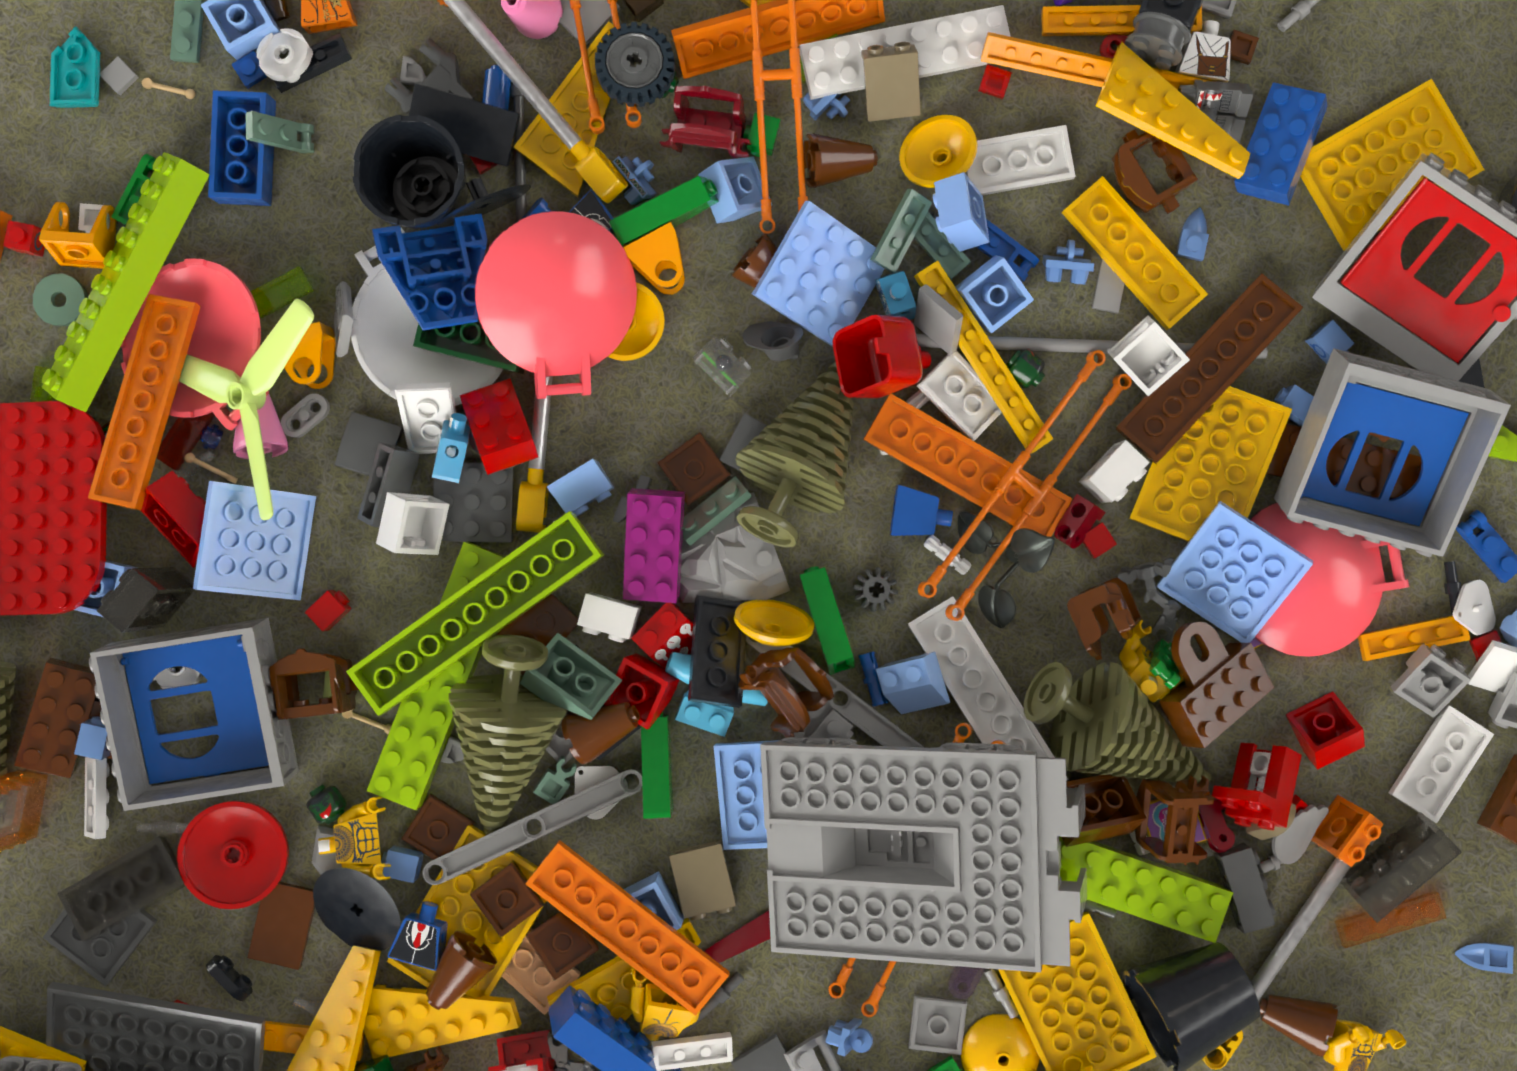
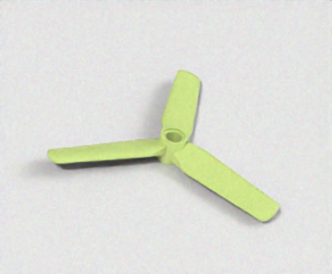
M297 298L252 356L242 377L232 370L187 354L179 382L219 403H227L232 409H240L254 489L262 520H269L274 512L257 410L264 406L266 392L274 385L314 320V313L304 301Z

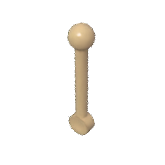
M150 78L142 80V86L146 89L153 87L185 95L188 99L195 97L193 89L183 90L154 83Z
M187 453L184 457L187 463H195L236 484L238 478L195 458L193 453Z
M353 710L342 713L344 718L352 717L383 729L386 734H389L392 727L391 724L384 725L356 714Z

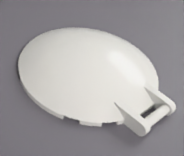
M376 246L365 252L361 250L354 254L368 277L360 288L352 307L353 326L351 340L362 369L378 388L397 400L395 393L397 384L450 382L454 403L457 406L462 404L459 395L492 385L503 369L414 347L413 343L418 322L382 263L374 268L371 266L370 261L378 257Z

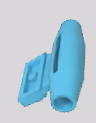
M672 652L665 672L689 685L691 655ZM689 690L684 693L676 712L675 720L725 737L734 715V708L688 701ZM743 690L742 703L766 706L768 703L760 690Z

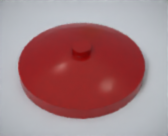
M226 801L203 810L184 830L177 852L179 873L188 890L205 904L220 909H240L251 906L265 898L280 883L289 859L288 840L280 822L265 808L247 801Z

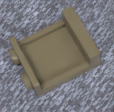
M898 42L893 47L884 48L882 45H872L867 50H862L861 57L863 59L866 99L864 108L868 122L921 115L918 51L915 45L909 42Z
M722 839L670 852L669 858L684 919L691 917V920L702 919L707 916L706 913L717 911V914H723L731 911L732 907L736 906L737 900L736 896H734L727 868Z

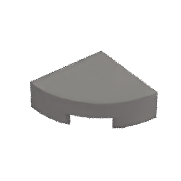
M403 56L400 82L415 86V83L421 84L427 78L422 67L413 59Z
M452 736L449 738L440 762L455 763L464 760L460 739Z

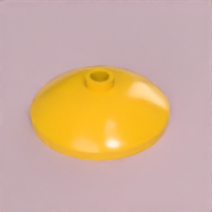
M938 115L922 121L908 133L902 143L899 160L904 174L911 182L918 186L935 188L934 182L962 172L966 173L977 154L978 144L975 132L968 122L953 115Z
M636 282L637 301L633 320L621 343L608 356L611 359L619 361L639 359L650 353L662 337L665 325L662 305L656 295L640 283Z
M751 600L740 604L735 610L734 621L739 629L748 637L765 645L776 647L794 645L803 642L813 634L814 621L811 616L804 610L789 603L776 600Z
M1008 1014L985 1016L976 1021L963 1038L961 1062L964 1071H1037L1040 1057L1023 1021L1017 1017L1010 1018ZM1001 1056L1007 1057L1004 1063L998 1062V1059Z

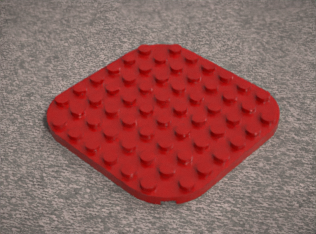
M60 401L0 403V616L49 615L70 612L82 606L92 591L96 592L104 575L107 503L89 499L88 495L105 442V435L100 424L91 415Z

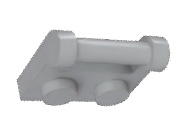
M826 1030L812 1035L784 1053L791 1071H823L813 1050L817 1045L829 1070L842 1071L830 1045L826 1043Z

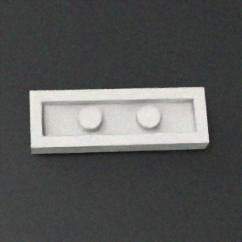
M85 757L84 836L93 839L106 838V830L109 828V819L106 815V804L109 802L106 778L109 776L110 770L107 758L98 760Z
M730 1032L651 1042L657 1071L733 1061L732 1036Z

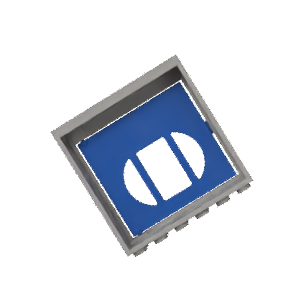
M1333 348L1274 499L1280 506V509L1286 514L1287 519L1293 522L1303 523V521L1313 523L1319 529L1329 530L1330 527L1338 529L1340 533L1346 536L1354 537L1357 534L1364 536L1366 540L1379 544L1381 541H1384L1400 550L1411 548L1427 557H1431L1432 554L1443 557L1511 405L1490 389ZM1358 431L1336 485H1332L1326 472L1328 454L1339 439L1351 432ZM1370 432L1402 440L1400 449L1378 498L1345 490ZM1415 445L1421 456L1420 475L1415 484L1406 493L1389 500L1411 447Z
M269 618L111 642L90 653L89 667L94 672L96 680L95 694L100 699L102 708L100 718L106 727V746L111 751L113 760L112 773L117 778V797L119 802L122 803L123 811L285 786L299 772L289 719L278 720L275 696L270 682L269 668L277 662ZM176 666L192 668L208 680L203 683L153 691L149 689L153 679L161 671ZM211 691L218 725L165 734L157 733L151 699ZM219 735L217 743L208 753L195 758L176 756L161 745L164 742ZM268 765H269V767H265V768H258V769H252V770H246V771H239V772H233V773H227V774H220V773H224V772L237 771V770H243V769H249V768H256V767H262V766H268ZM204 776V777H201V778H195V779H189V780H182V781H176V782H170V783H163V784L151 785V784H154V783H160V782H167V781H173V780H179V779H186V778Z

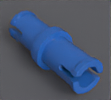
M875 652L859 655L858 657L860 658L865 676L863 682L868 686L872 706L888 703L889 700L883 695L876 672L878 664Z

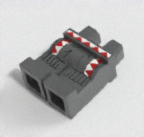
M1195 79L1193 85L1179 86L1178 91L1240 143L1246 122L1244 117L1248 115L1253 97L1249 84L1203 82V80Z

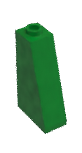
M697 176L612 219L609 223L620 244L627 246L669 222L675 228L718 203L719 201L716 197L718 191L711 179L708 180L705 177Z
M818 566L810 567L804 570V574H800V580L829 674L832 675L855 668L853 653L825 567L819 569Z
M662 712L650 729L641 726L643 819L671 818L673 812L669 714L663 715Z

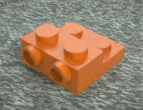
M1337 795L1328 807L1329 812L1317 828L1311 841L1345 864L1353 867L1356 862H1360L1364 858L1365 849L1370 842L1380 837L1381 828L1384 824L1368 811Z

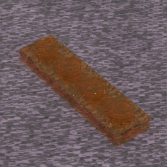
M1434 891L1336 920L1335 925L1342 947L1348 948L1446 919V914L1440 894Z

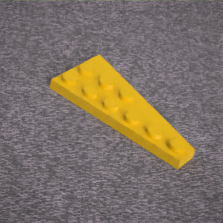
M609 21L587 49L595 98L598 99L600 115L603 120L611 98L607 92H604L599 83L595 69V53L597 52L599 42H603L602 37L606 33L609 35L610 30L614 28L613 24ZM581 57L549 101L591 150L595 147L599 134L592 133L589 128L590 113L587 102L589 97ZM538 114L514 145V150L578 197L584 181L575 168V164L579 160L541 115ZM594 122L592 126L594 128H599L602 124L600 122Z
M1121 42L1116 50L1095 106L1239 179L1245 172L1250 152Z
M689 918L683 919L682 927L677 931L698 946L701 943L699 935ZM617 956L548 995V1002L551 1006L570 985L577 991L581 989L586 992L595 1004L604 1005L616 1019L622 1018L626 1021L632 1014L630 1008L632 986H635V981L631 975L632 966ZM636 970L635 975H641V973ZM647 979L645 982H643V987H645L647 983H654Z
M362 946L352 947L287 1071H354L380 958V950Z
M376 985L372 989L364 1032L374 1059L387 1054L388 1057L508 1031L519 1028L522 1023L514 998L485 995L482 997H471L464 994L448 1009L441 1008L437 1010L428 1003L427 990L406 987L393 989L386 988V985Z

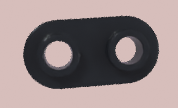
M215 955L206 964L208 972L233 998L238 1001H245L253 992L251 987L252 981L246 975H240L233 968L234 964L230 958L225 955Z

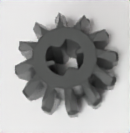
M876 567L875 576L872 575L871 570L868 568L865 570L868 579L861 575L857 576V579L863 582V585L853 586L855 590H862V593L855 596V600L865 597L866 599L861 604L862 608H866L872 602L871 612H876L877 603H879L881 610L885 611V600L892 605L895 603L888 596L889 594H898V590L890 589V586L895 585L897 580L892 579L887 582L886 580L890 577L891 572L886 571L881 578L880 567ZM875 582H879V587H883V591L878 593L877 597H872L873 593H869V587H873Z

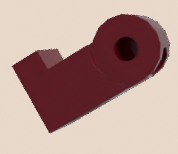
M1076 494L1056 526L1054 536L1065 545L1075 549L1083 543L1086 533L1089 532L1095 521H1100L1106 512Z
M1219 799L1214 800L1213 804L1199 805L1198 815L1209 847L1214 852L1224 853L1234 845L1235 835L1232 830L1227 828L1222 814L1226 807L1221 805L1222 801Z

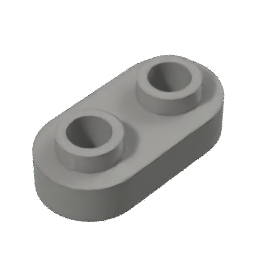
M307 395L282 417L281 426L284 433L294 438L304 436L327 417L330 411V404L322 395ZM319 403L321 408L315 413L313 405ZM299 420L300 427L295 430L293 422Z

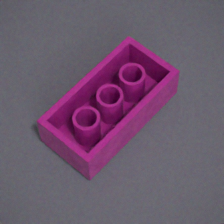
M632 488L627 493L623 599L677 603L680 596L685 492Z

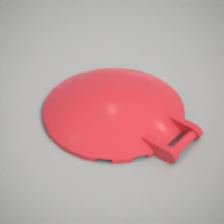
M563 211L533 214L518 220L517 223L503 231L489 246V250L479 266L475 285L476 310L484 332L504 357L517 366L534 372L537 399H546V396L577 393H581L582 396L591 395L590 368L608 357L621 343L633 320L637 301L634 270L620 242L612 233L597 222L575 213ZM579 374L580 383L546 385V377Z
M184 259L182 262L176 264L169 263L163 266L148 294L194 302L201 306L187 354L232 370L242 377L248 362L260 347L261 324L258 308L246 284L234 272L223 265L204 259ZM148 294L120 346L124 361L121 363L124 374ZM178 382L169 413L170 416L194 418L213 412L221 424L231 431L238 425L237 421L241 418L240 409H233L230 412L226 407L227 403H219Z
M1278 503L1262 509L1251 519L1252 522L1313 560V565L1254 637L1267 647L1287 655L1306 657L1320 656L1340 650L1357 639L1369 626L1380 605L1382 592L1409 587L1408 579H1405L1400 549L1391 546L1388 542L1373 543L1361 535L1355 534L1354 537H1350L1340 533L1338 529L1329 527V530H1323L1315 527L1311 522H1293L1287 519L1286 514L1280 509ZM1387 545L1394 579L1392 582H1385L1379 546Z

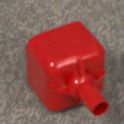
M871 315L838 330L833 337V350L840 388L844 396L848 398H881L915 385L920 381L923 369H927L931 364L930 353L921 350L920 346H918L913 322L903 316Z

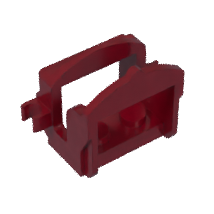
M709 86L675 87L673 107L678 120L677 123L670 124V129L661 130L663 134L669 135V139L666 142H659L662 147L672 148L676 152L681 153L683 144L727 149L732 159L749 157L748 152L741 151L743 145H751L750 140L743 139L746 116L742 95ZM687 96L734 102L733 113L689 108Z

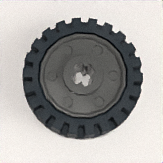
M631 22V26H627L626 23L620 24V29L614 27L610 30L609 35L606 33L602 37L603 42H599L597 52L595 53V69L604 92H607L612 100L615 98L617 103L622 105L627 103L629 107H634V104L643 107L646 102H649V104L655 103L657 97L661 99L664 96V91L669 90L675 72L674 54L669 41L667 42L666 36L663 33L659 34L658 29L655 27L650 29L646 23L638 26L637 22ZM634 62H639V64H636V67H631V65L634 66Z

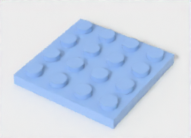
M805 201L753 290L752 295L833 347L835 333L854 323L876 285L875 279L880 278L884 268L870 260L876 249L875 246L812 202Z
M209 481L193 589L301 600L316 496L270 490L274 513L269 520H262L259 514L254 487Z
M1219 501L1172 563L1169 574L1166 577L1162 576L1156 587L1241 643H1250L1313 565V560L1222 501Z
M779 740L716 743L714 745L723 850L767 848L760 745L763 742H777Z

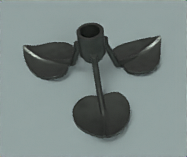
M968 511L959 513L958 534L960 538L977 514ZM983 518L964 544V547L973 554H982L986 551L987 546L997 548L1002 542H991L994 537V530L989 522ZM1021 528L1013 533L1011 542L1007 546L1006 555L1014 564L996 582L994 587L984 585L978 595L980 609L986 619L998 628H1005L1014 619L1016 614L1015 601L1009 592L1000 589L1001 584L1018 566H1021L1024 571L1029 573L1041 570L1051 556L1055 538L1042 535L1028 528Z

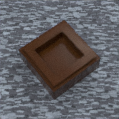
M1233 30L1230 36V59L1249 65L1259 38Z

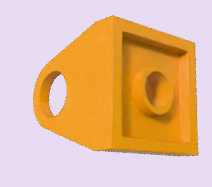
M56 202L41 229L39 240L60 266L103 269L105 266L103 261L106 254L110 250L113 251L115 247L117 220L111 218L115 209L111 205H103L90 233L69 232L70 211L65 202ZM60 209L63 214L62 226L59 224ZM107 214L110 217L109 229H107L106 225Z
M671 222L623 247L632 266L659 292L673 295L682 289L685 276L677 234ZM665 269H673L677 272L670 281L660 280L659 275ZM678 283V285H677L676 287L672 288V289H665V288H663V287H672V286H674V285H676V284Z
M321 322L312 323L284 367L293 381L299 384H306L313 389H323L332 382L336 348L334 329ZM314 364V372L308 377V369ZM323 364L327 368V378L322 383H313L318 379L321 373V365ZM294 367H295V369L297 370V372L299 373V375H300L301 378H299V377L296 375L295 370H294Z

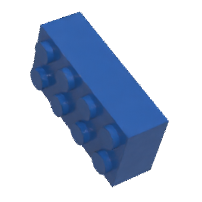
M1272 83L1247 147L1250 157L1245 172L1239 179L1235 178L1234 180L1237 192L1289 206L1327 110L1326 94Z
M213 90L208 197L218 204L271 206L274 146L246 140V112L255 111L275 117L276 101L265 92Z
M569 985L549 1007L553 1037L601 1071H657L653 1059L654 1055L649 1045L650 1040L643 1033L638 1032L637 1034L631 1030L629 1024L622 1018L616 1019L604 1005L595 1004L583 990L579 989L577 991Z

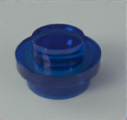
M213 424L211 428L206 426L202 432L200 441L203 442V448L214 450L218 446L223 436V431L218 429V425Z

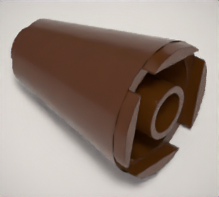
M815 133L807 134L806 136L809 140H804L803 143L804 168H807L809 171V178H805V182L810 188H817L871 172L873 167L877 165V151L873 150L869 144Z
M765 233L755 241L758 244L757 246L748 249L733 269L734 272L731 273L734 278L753 288L758 284L778 249Z
M628 702L603 706L592 720L571 712L561 722L563 736L565 740H571L573 747L569 748L575 759L581 764L590 763L638 727L640 714L634 705L631 706Z
M455 931L450 936L426 992L427 1001L433 1008L437 1010L441 1008L448 1009L494 969L497 963L496 956L485 944L481 948L474 942L477 938L463 931Z
M1268 994L1266 999H1260V1014L1263 1022L1313 1054L1320 1057L1325 1055L1329 1045L1324 1044V1042L1329 1037H1333L1338 1009H1335L1337 1005Z

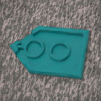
M75 26L68 34L70 37L61 47L57 46L51 53L49 104L51 107L76 108L97 107L99 105L100 52L81 30Z

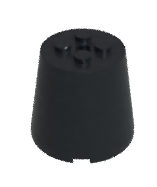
M395 115L375 124L360 140L353 157V183L363 204L380 219L391 224L421 231L443 228L438 226L439 221L451 212L466 205L468 187L466 185L467 180L463 157L455 139L439 123L420 115ZM425 185L429 188L426 192L422 189Z
M1219 942L1140 965L1123 972L1124 988L1130 1000L1134 999L1139 1012H1137V1015L1153 1049L1167 1067L1174 1066L1173 1071H1186L1260 1017V1006L1253 983L1235 956L1227 947Z

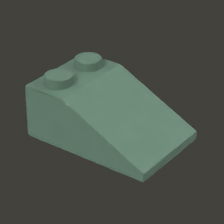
M557 633L546 646L548 648L547 661L539 668L527 670L520 684L540 699L592 720L621 683L622 679Z

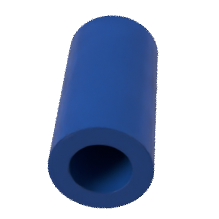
M492 65L491 69L485 70L482 102L508 110L511 80L498 65Z

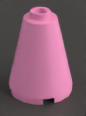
M501 0L503 10L520 33L529 38L542 39L550 36L557 30L560 17L562 18L563 10L560 0Z
M268 394L264 406L257 411L264 454L272 452V457H277L288 451V441L270 394ZM240 418L237 421L238 425L235 427L233 452L239 458L249 459Z

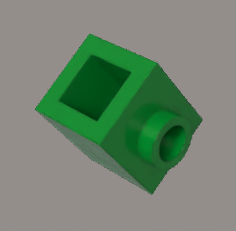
M755 112L752 125H746L743 139L750 140L751 145H747V149L751 150V154L760 157L758 118ZM764 115L766 154L772 156L780 128V119Z

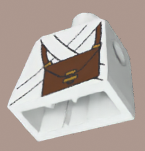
M1213 20L1204 21L1202 32H1193L1191 34L1189 42L1183 49V57L1177 65L1175 73L1217 82H1229L1231 41L1227 37L1218 36L1219 22Z

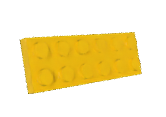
M1103 176L1062 211L1067 220L1166 331L1208 295Z

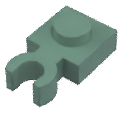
M563 755L556 762L555 772L548 768L533 789V793L551 804L559 802L570 786V781L566 777L572 776L577 769L576 763H573L569 769H564L562 767V764L565 762Z

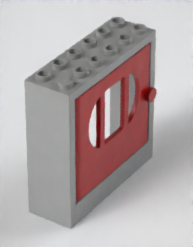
M1422 153L1316 286L1312 298L1417 370L1459 381L1517 315V214L1515 213L1516 209L1506 201L1502 200L1498 203L1491 197L1492 193L1479 184L1474 187L1467 181L1468 177L1461 171L1454 168L1451 172L1443 165L1445 162L1437 155L1430 153L1427 156ZM1424 175L1425 177L1415 187V189L1411 192V194L1407 197V199L1403 202V204L1399 207V209L1395 212V214L1391 217V219L1387 222V224L1383 227V229L1379 232V234L1375 237V239L1371 242L1367 249L1362 253V255L1358 258V260L1354 263V265L1350 268V270L1346 273L1342 280L1337 282L1339 278L1343 275V273L1347 270V268L1351 265V263L1355 260V258L1359 255V253L1363 250V248L1367 245V243L1371 240V238L1375 235V233L1379 230V228L1384 224V222L1388 219V217L1404 199V197L1408 194V192L1412 189V187L1416 184V182L1420 179V177ZM1448 217V221L1410 267L1404 269L1401 260V248L1408 233L1416 225L1427 219ZM1460 223L1491 245L1449 295L1443 297L1415 278L1414 275L1455 225ZM1497 252H1501L1504 270L1497 287L1489 295L1478 301L1466 304L1455 303L1457 298Z

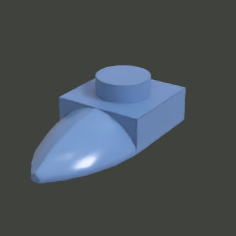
M1200 207L1185 221L1180 233L1175 256L1203 261L1209 234H1207L1206 219Z
M1487 942L1475 943L1464 946L1455 952V955L1461 961L1474 968L1513 974V945Z

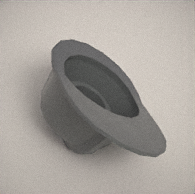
M767 321L750 325L744 330L742 336L748 346L762 349L768 358L778 362L799 357V340L803 336V330L798 325Z

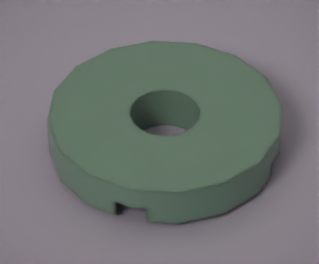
M63 273L51 274L37 284L33 293V307L43 321L58 327L69 326L73 321L76 322L80 314L79 306L84 298H88V294L81 282L76 278ZM60 293H64L66 303L62 307H57L55 297Z

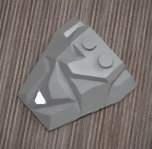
M754 492L750 493L752 496L691 546L683 538L680 581L682 603H693L698 595L730 601L767 600L790 591L774 545L753 536L737 521L736 517L743 507H759Z

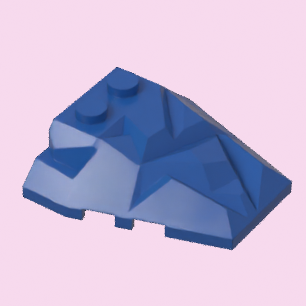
M482 214L455 217L454 226L402 233L399 225L372 229L378 258L422 330L478 322L475 285L479 266L483 262L487 246V235Z

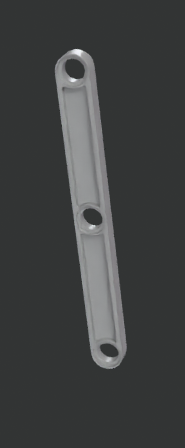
M746 635L747 643L760 653H765L769 650L793 648L791 645L776 647L754 642ZM794 658L787 665L780 667L810 691L818 692ZM826 673V678L832 687L833 694L837 691H844L848 696V700L844 705H836L832 699L827 701V704L882 746L925 748Z
M626 770L434 859L423 868V878L431 885L442 884L636 794L642 789V775L636 770ZM629 774H635L639 778V785L632 790L626 788L624 780ZM532 819L539 820L542 825L541 831L536 835L530 834L527 830V824ZM433 865H439L443 869V876L437 881L429 876V870Z

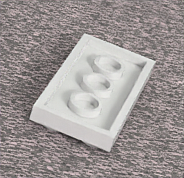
M1062 125L978 140L976 157L966 172V175L981 195L1072 180L1076 176L1067 126Z
M1446 705L1438 714L1388 793L1432 822L1437 823L1494 734L1450 705Z

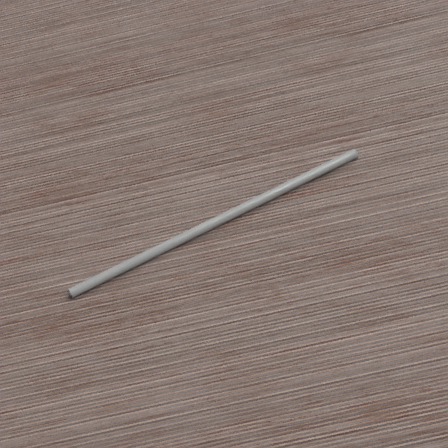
M916 334L918 346L941 348L926 334ZM987 336L996 350L1023 351L1029 349L1030 351L1078 353L1101 350L1103 353L1109 354L1107 351L1118 342L1115 340ZM1195 343L1175 344L1186 354ZM1267 347L1256 359H1266Z

